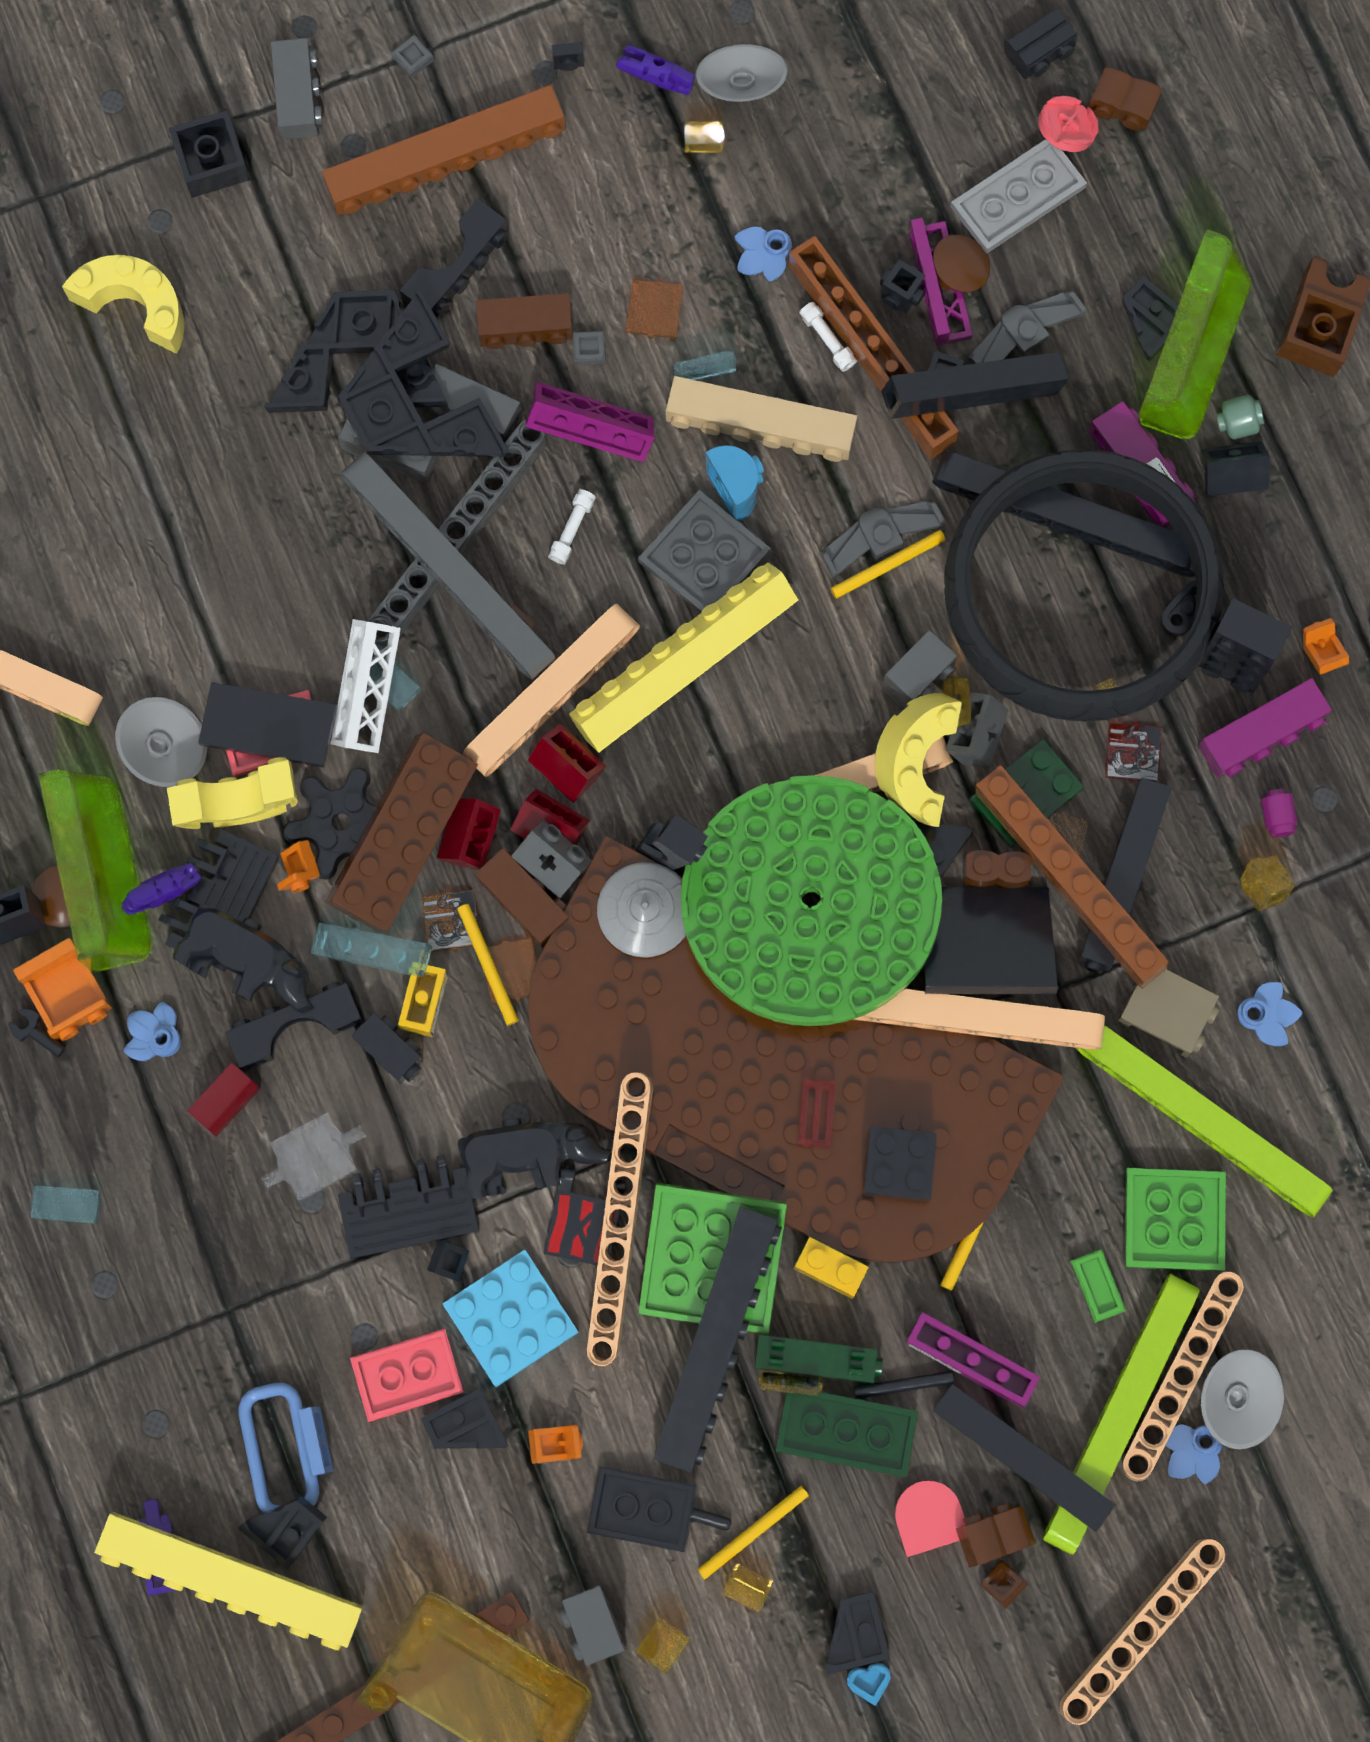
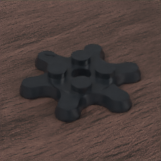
M363 768L352 769L347 775L345 785L338 790L326 788L322 781L314 776L306 777L300 784L302 796L310 803V812L302 820L288 822L283 829V835L291 844L308 840L317 847L318 857L315 862L320 873L318 877L320 879L327 880L335 876L340 861L350 856L377 805L371 804L366 798V791L371 778L368 771ZM339 814L347 815L350 818V825L346 830L338 831L332 825L334 819Z

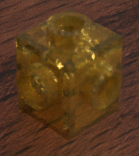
M1277 855L1252 859L1247 863L1246 869L1240 878L1243 892L1250 897L1257 911L1285 903L1295 886L1290 879L1288 869L1281 864Z

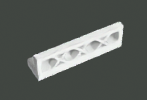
M353 619L331 745L374 753L379 752L401 628ZM377 630L390 632L388 645L381 651L375 645ZM378 661L383 668L382 677L374 683L369 672L370 667ZM373 692L377 699V706L375 710L368 714L364 708V700ZM366 724L372 731L370 745L357 743L359 730Z

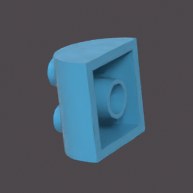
M728 445L715 447L706 452V473L729 514L738 522L745 520L755 508L758 484L764 482L761 475L764 472V468L756 455L751 457L747 452L738 447Z

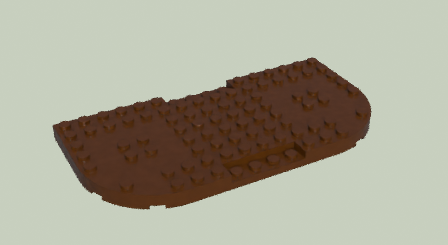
M606 836L564 911L569 919L551 934L540 955L532 977L529 993L528 1013L533 1045L549 1081L565 1101L585 1118L615 1134L622 1080L630 1073L641 1072L648 1075L653 1082V1094L645 1151L723 1193L788 1202L785 1226L857 1260L901 1263L927 1258L956 1245L979 1227L995 1209L1005 1193L1064 1076L987 1036L854 1019L831 1025L802 1026L776 1022L758 1016L742 1008L716 988L697 963L686 936L675 948L659 956L636 957L618 950L604 936L598 922L597 902L602 887L615 872L625 866L639 862H657ZM636 1077L630 1081L629 1091L632 1095L639 1097L645 1092L646 1086L641 1078ZM634 1110L627 1112L624 1118L626 1126L631 1129H637L641 1124L640 1114ZM871 1126L937 1133L931 1200L928 1203L863 1196L868 1132Z

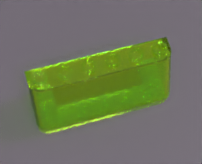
M1208 229L1205 231L1195 256L1177 312L1138 414L1141 421L1140 425L1181 439L1194 437L1202 425L1251 287V277L1230 240L1225 235Z
M61 769L38 773L78 961L94 973L146 959L152 951V939L146 912L144 910L134 915H128L122 912L123 909L121 908L128 892L131 889L134 890L140 884L117 785L106 776Z

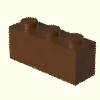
M569 293L476 300L478 336L481 347L486 346L489 349H500L508 344L528 347L535 345L536 342L548 341L550 344H562L567 340L573 339Z
M502 848L475 873L476 879L531 938L543 948L551 934L569 919L564 912L567 906L558 897L552 900L545 892L547 887L536 877H530L523 869L524 867L511 857L514 851L508 854Z

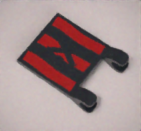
M563 1168L560 1175L562 1185L558 1186L544 1254L598 1266L606 1200L572 1193L575 1170ZM618 1179L616 1188L621 1194L625 1193L626 1181ZM616 1209L612 1214V1221L616 1226L621 1209ZM613 1242L608 1246L609 1256H611Z

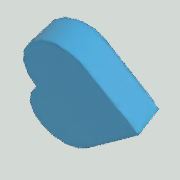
M881 1663L870 1664L867 1668H853L847 1676L848 1687L854 1693L876 1706L890 1682V1671Z

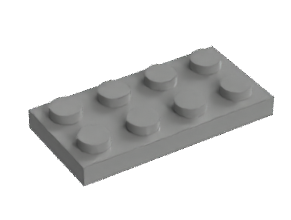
M1045 139L953 200L950 207L987 254L1085 189L1087 182L1065 153Z

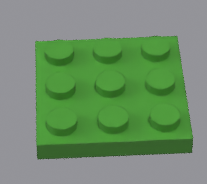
M1127 1168L1124 1267L1225 1271L1226 1172Z

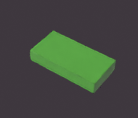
M1102 1249L1070 1261L1094 1323L1126 1311Z

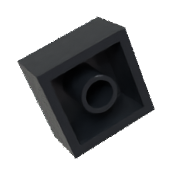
M228 110L169 128L191 198L250 180Z
M871 1126L868 1132L863 1196L928 1203L931 1200L937 1133Z

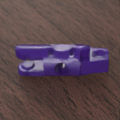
M632 45L625 47L623 51L624 57H620L616 63V67L619 70L665 90L668 89L689 95L694 85V74L679 67L674 62Z
M192 863L168 869L141 882L140 886L134 888V890L131 889L126 896L127 898L122 903V912L134 915L148 908L154 909L181 896L198 884L201 877Z

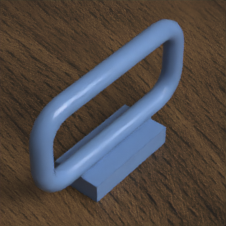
M284 1382L271 1383L247 1391L241 1398L238 1406V1415L255 1498L259 1509L263 1513L280 1505L273 1504L268 1495L251 1408L256 1401L274 1396H284L287 1399L306 1485V1495L304 1498L313 1506L319 1497L317 1475L334 1472L321 1407L303 1409L299 1393L291 1385Z

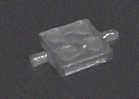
M327 1112L270 1142L277 1157L278 1169L261 1176L266 1188L269 1189V1187L285 1180L292 1186L298 1200L301 1202L358 1172L351 1157L349 1145L366 1137L361 1125L343 1134L336 1128L330 1114Z

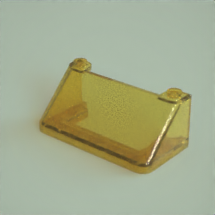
M427 1592L418 1599L356 1701L373 1711L384 1712L393 1705L397 1698L466 1742H575L593 1699L589 1688L582 1682L440 1594Z

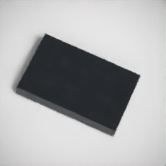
M600 1466L587 1533L686 1552L698 1486Z

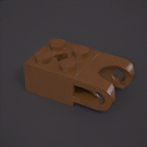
M1313 256L1303 274L1276 355L1334 377L1345 363L1370 286V277L1357 273L1355 280L1348 287H1336L1329 282L1326 276L1328 262L1325 259Z

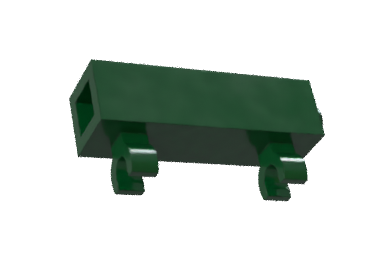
M759 1335L755 1369L873 1384L875 1377L881 1378L883 1358L877 1357L878 1349Z

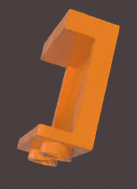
M70 937L13 970L19 982L24 985L46 1024L47 1032L55 1040L61 1039L65 1041L72 1038L79 1032V1027L88 1022L92 1025L103 1020L107 1016L106 1012L112 1009L110 1002L79 947Z

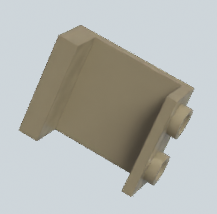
M1165 970L1143 989L1137 983L1135 984L1117 1023L1126 1028L1133 1025L1182 1050L1181 1055L1187 1058L1192 1051L1198 1053L1206 1038V1035L1202 1034L1206 1022L1212 1024L1220 1010V1007L1215 1005L1219 996L1169 970Z

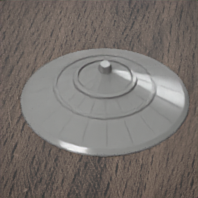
M737 44L717 49L707 55L698 65L696 79L700 87L713 97L726 101L743 102L760 99L775 92L786 80L788 70L784 59L775 51L759 45Z
M148 697L136 701L122 713L116 726L115 742L122 762L136 777L155 786L173 787L177 786V782L180 780L194 778L205 763L208 747L198 744L202 724L195 714L183 704L168 698Z
M652 862L630 864L615 872L602 887L597 902L598 922L607 940L618 950L636 957L659 956L675 948L686 936L681 913L682 878L670 868Z
M1248 1349L1233 1351L1222 1357L1207 1375L1201 1395V1410L1208 1431L1219 1443L1233 1449H1247L1263 1442L1277 1426L1284 1405V1387L1278 1369L1268 1357L1260 1352Z

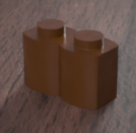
M1105 67L1092 96L1090 109L1094 111L1096 116L1102 119L1114 118L1120 120L1128 129L1146 130L1160 99L1162 88L1148 81L1133 78L1122 71Z
M977 850L966 854L964 859L963 884L968 887H992L996 885L998 887L1019 888L1026 887L1031 879V856L1022 852L1011 851L998 855L987 850Z
M1007 1502L991 1508L993 1512L991 1516L983 1518L982 1513H977L963 1519L964 1525L956 1528V1532L969 1567L990 1562L1036 1544L1022 1505L1012 1508L1011 1503Z

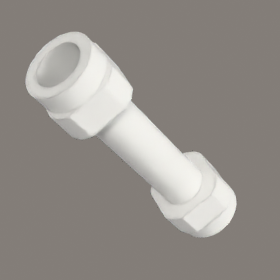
M815 302L804 306L799 312L803 317V321L808 327L813 326L833 353V362L842 372L853 367L857 359L849 347L844 348L823 320L824 313Z
M579 489L572 502L574 509L559 541H554L548 555L554 562L564 565L569 559L572 552L570 545L585 513H590L596 497L592 493Z

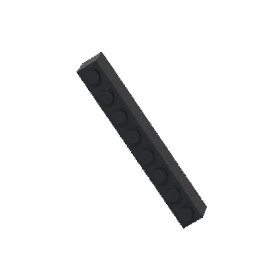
M741 1203L653 1457L654 1460L690 1473L694 1464L701 1465L707 1446L701 1445L704 1433H712L718 1416L712 1413L715 1401L722 1403L728 1387L727 1383L722 1382L726 1369L733 1372L739 1352L733 1350L737 1338L744 1340L750 1321L744 1319L747 1308H755L761 1291L755 1288L758 1276H766L772 1259L766 1256L769 1244L776 1246L782 1230L781 1226L776 1225L778 1216Z

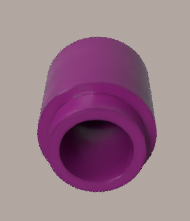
M1275 789L1266 792V797L1260 801L1265 828L1267 831H1270V836L1278 838L1295 834V826L1298 825L1293 795L1285 793V789Z

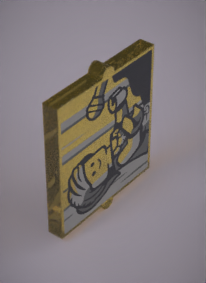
M763 1371L761 1376L758 1377V1384H761V1390L819 1396L823 1383H819V1377Z

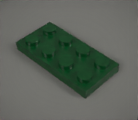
M787 1386L775 1452L907 1478L918 1411Z

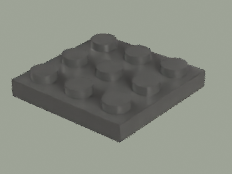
M698 490L638 557V562L701 614L706 606L715 603L726 595L731 587L747 579L768 556L771 548L701 490Z

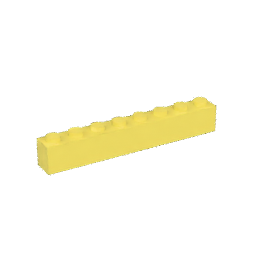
M769 562L756 568L751 576L740 584L731 587L726 595L715 603L706 606L701 614L690 622L681 625L676 633L665 641L656 644L651 652L640 660L631 663L626 671L614 680L606 682L601 690L589 699L581 701L576 706V709L569 713V716L586 742L597 752H601L795 604L798 598L784 574Z
M115 1512L109 1514L94 1552L101 1555L100 1561L105 1564L119 1567L120 1563L133 1567L132 1573L146 1579H151L152 1575L165 1579L163 1585L178 1591H182L183 1587L196 1591L195 1597L203 1601L214 1603L216 1598L228 1603L226 1608L230 1611L245 1615L246 1611L253 1612L259 1615L258 1621L274 1627L277 1626L278 1622L290 1626V1633L308 1639L309 1634L322 1638L320 1644L338 1651L341 1646L348 1648L363 1608L362 1605Z

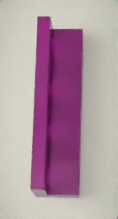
M923 218L910 221L909 235L917 269L926 275L923 287L926 290L924 299L935 345L939 346L972 339L973 335L963 293L951 289L950 291L955 293L956 300L951 307L943 304L941 296L943 288L938 283V276L936 275L932 257L933 248L929 246L927 234L940 232L942 239L949 236L946 222L924 225ZM957 305H958L959 313L955 311V308L957 307ZM950 315L962 322L963 332L950 334L947 322Z
M535 382L533 387V403L527 415L525 427L644 463L655 438L654 417Z

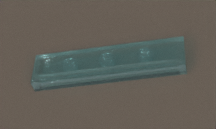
M319 923L310 953L318 957L424 977L433 946L423 942Z

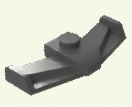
M1065 291L1026 306L1015 305L1002 314L998 324L967 358L971 364L1004 360L1016 347L1024 356L1048 340L1049 334L1045 330L1046 328L1076 317H1083L1087 310L1073 291Z
M932 500L888 509L875 507L861 514L860 519L820 551L819 554L834 580L868 550L877 559L903 546L904 542L900 535L934 528H944L946 523L936 503Z

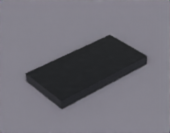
M211 682L198 744L200 746L272 759L285 757L290 762L324 768L337 706L336 704Z

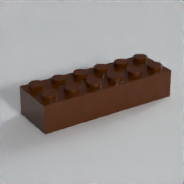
M425 733L415 735L324 903L378 933H388L478 764Z

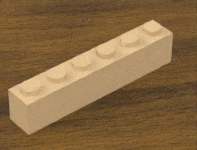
M674 376L666 408V421L671 422V425L677 428L687 429L691 426L700 428L702 432L709 435L728 434L732 435V438L737 441L749 442L751 439L760 441L769 448L788 447L801 455L820 454L825 459L839 462L841 459L848 461L857 423V415Z

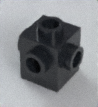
M899 259L892 270L889 268L880 281L882 286L881 298L889 308L895 311L900 309L907 314L912 305L917 307L926 293V290L923 289L926 275L921 273L916 267L908 265Z

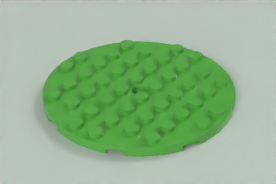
M829 776L790 777V780L770 785L766 783L749 790L725 806L708 823V827L704 831V834L708 836L704 842L707 849L697 863L693 861L691 865H686L682 879L681 913L684 930L690 949L705 975L716 988L742 1008L758 1016L791 1025L821 1026L842 1023L866 1015L891 1001L909 985L924 966L935 943L941 920V879L934 860L933 851L925 836L915 822L891 800L888 799L887 801L878 794L869 791L868 787L849 780ZM814 892L820 896L821 900L817 905L809 908L803 903L802 898L805 894Z

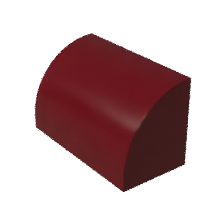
M561 724L540 739L528 758V761L573 803L591 787L606 767Z
M535 789L524 800L510 831L526 839L530 832L544 819L547 823L556 826L561 834L573 845H578L591 820Z
M460 798L447 822L437 859L465 868L477 870L482 868L486 863L501 809L478 799Z
M231 1062L187 1112L217 1137L261 1088Z

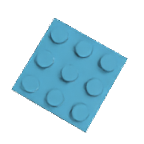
M526 1250L512 1257L442 1304L496 1388L579 1333Z

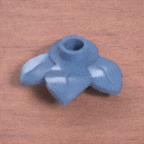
M756 226L744 229L735 235L736 242L745 249L738 263V272L750 276L763 272L768 282L778 279L783 274L786 268L785 257L789 255L792 248L791 238L786 232L782 230L767 232ZM777 242L782 247L779 250H774L771 248V245Z
M1268 982L1258 987L1253 997L1245 999L1239 1005L1237 1017L1245 1028L1255 1031L1261 1042L1280 1047L1288 1044L1284 1028L1296 1022L1302 1015V1010L1292 1002L1281 999L1283 985L1279 982ZM1248 1010H1257L1259 1014L1258 1019L1253 1020L1249 1018Z
M160 1002L153 1014L143 1010L130 1013L127 1018V1027L134 1038L125 1046L124 1053L138 1061H148L156 1055L160 1057L174 1055L181 1046V1036L175 1028L177 1015L174 1009L168 1004ZM167 1035L166 1043L160 1045L162 1038Z
M1182 1424L1175 1426L1165 1445L1174 1451L1168 1465L1169 1476L1184 1479L1196 1473L1203 1484H1208L1217 1476L1220 1470L1218 1454L1223 1444L1219 1443L1211 1435L1206 1425H1201L1195 1429ZM1207 1437L1213 1443L1209 1448H1204L1200 1445L1201 1439Z

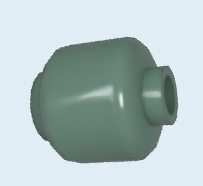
M1250 395L1225 400L1222 403V412L1216 414L1220 432L1227 431L1231 439L1255 435L1260 431V425L1265 424L1260 401H1254Z

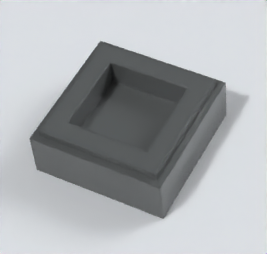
M415 35L391 52L392 58L410 78H413L434 61V56Z
M604 331L573 332L574 365L605 364Z

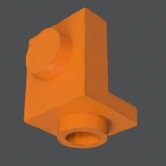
M1332 618L1315 622L1303 629V649L1320 675L1349 664V655L1335 635V622Z
M308 840L298 841L280 853L288 877L277 884L279 891L291 889L292 893L304 891L310 887L309 883L320 876L315 856L312 853Z
M577 1424L528 1430L532 1464L581 1458L583 1438Z

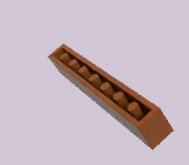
M549 85L322 171V175L337 214H352L360 210L364 205L372 202H384L393 194L401 191L404 193L411 192L420 184L428 181H440L447 174L454 171H466L473 168L478 162L486 159H498L507 151L515 148L525 149L534 141L542 138H554L563 130H566L565 117L553 88Z
M813 236L789 252V268L816 305L823 311L824 316L846 346L853 352L857 361L880 392L892 375L915 372L816 236ZM944 411L900 418L930 460L957 442L959 431Z
M1001 765L976 784V795L1025 853L1031 856V860L1141 989L1167 970L1169 961Z

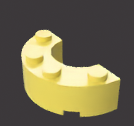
M127 255L100 257L78 268L62 286L70 301L96 314L105 304L115 299L128 298L140 302L147 308L144 329L149 340L176 354L178 353L185 327L182 308L170 281L158 268L149 262Z
M944 693L926 694L915 698L907 703L908 707L898 716L894 714L880 736L875 756V772L880 790L908 816L923 824L939 827L944 795L930 789L926 785L923 778V761L928 749L936 740L945 735L956 734L962 704L961 701Z
M285 757L270 759L267 765L259 766L258 771L250 772L248 777L239 780L235 777H228L218 780V783H203L190 778L177 782V786L167 788L172 825L180 828L199 829L201 828L200 823L213 822L214 828L257 822L287 812L286 805L289 803L291 807H295L298 803L292 763Z

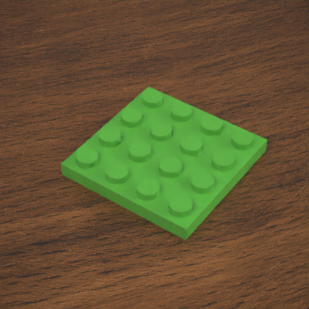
M657 1183L638 1314L700 1324L739 1207L742 1203L778 1216L776 1225L782 1227L776 1246L769 1244L766 1253L767 1257L772 1258L766 1276H758L755 1288L761 1291L755 1308L748 1307L744 1317L745 1320L750 1321L747 1331L769 1334L788 1202Z

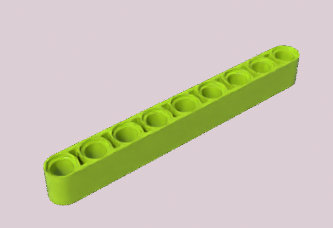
M1104 1025L1102 1049L1076 1048L1078 1052L1304 1214L1314 1218L1333 1192L1332 1188L1107 1026Z
M1169 1274L1164 1281L1073 1471L1076 1476L1102 1495L1108 1486L1200 1291V1288L1172 1274ZM1057 1504L1042 1540L1073 1555L1088 1526Z

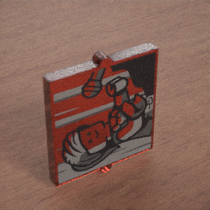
M1134 722L1133 725L1109 723L1105 778L1128 780L1132 784L1135 781H1140L1141 777L1158 783L1162 727L1140 726L1137 722Z

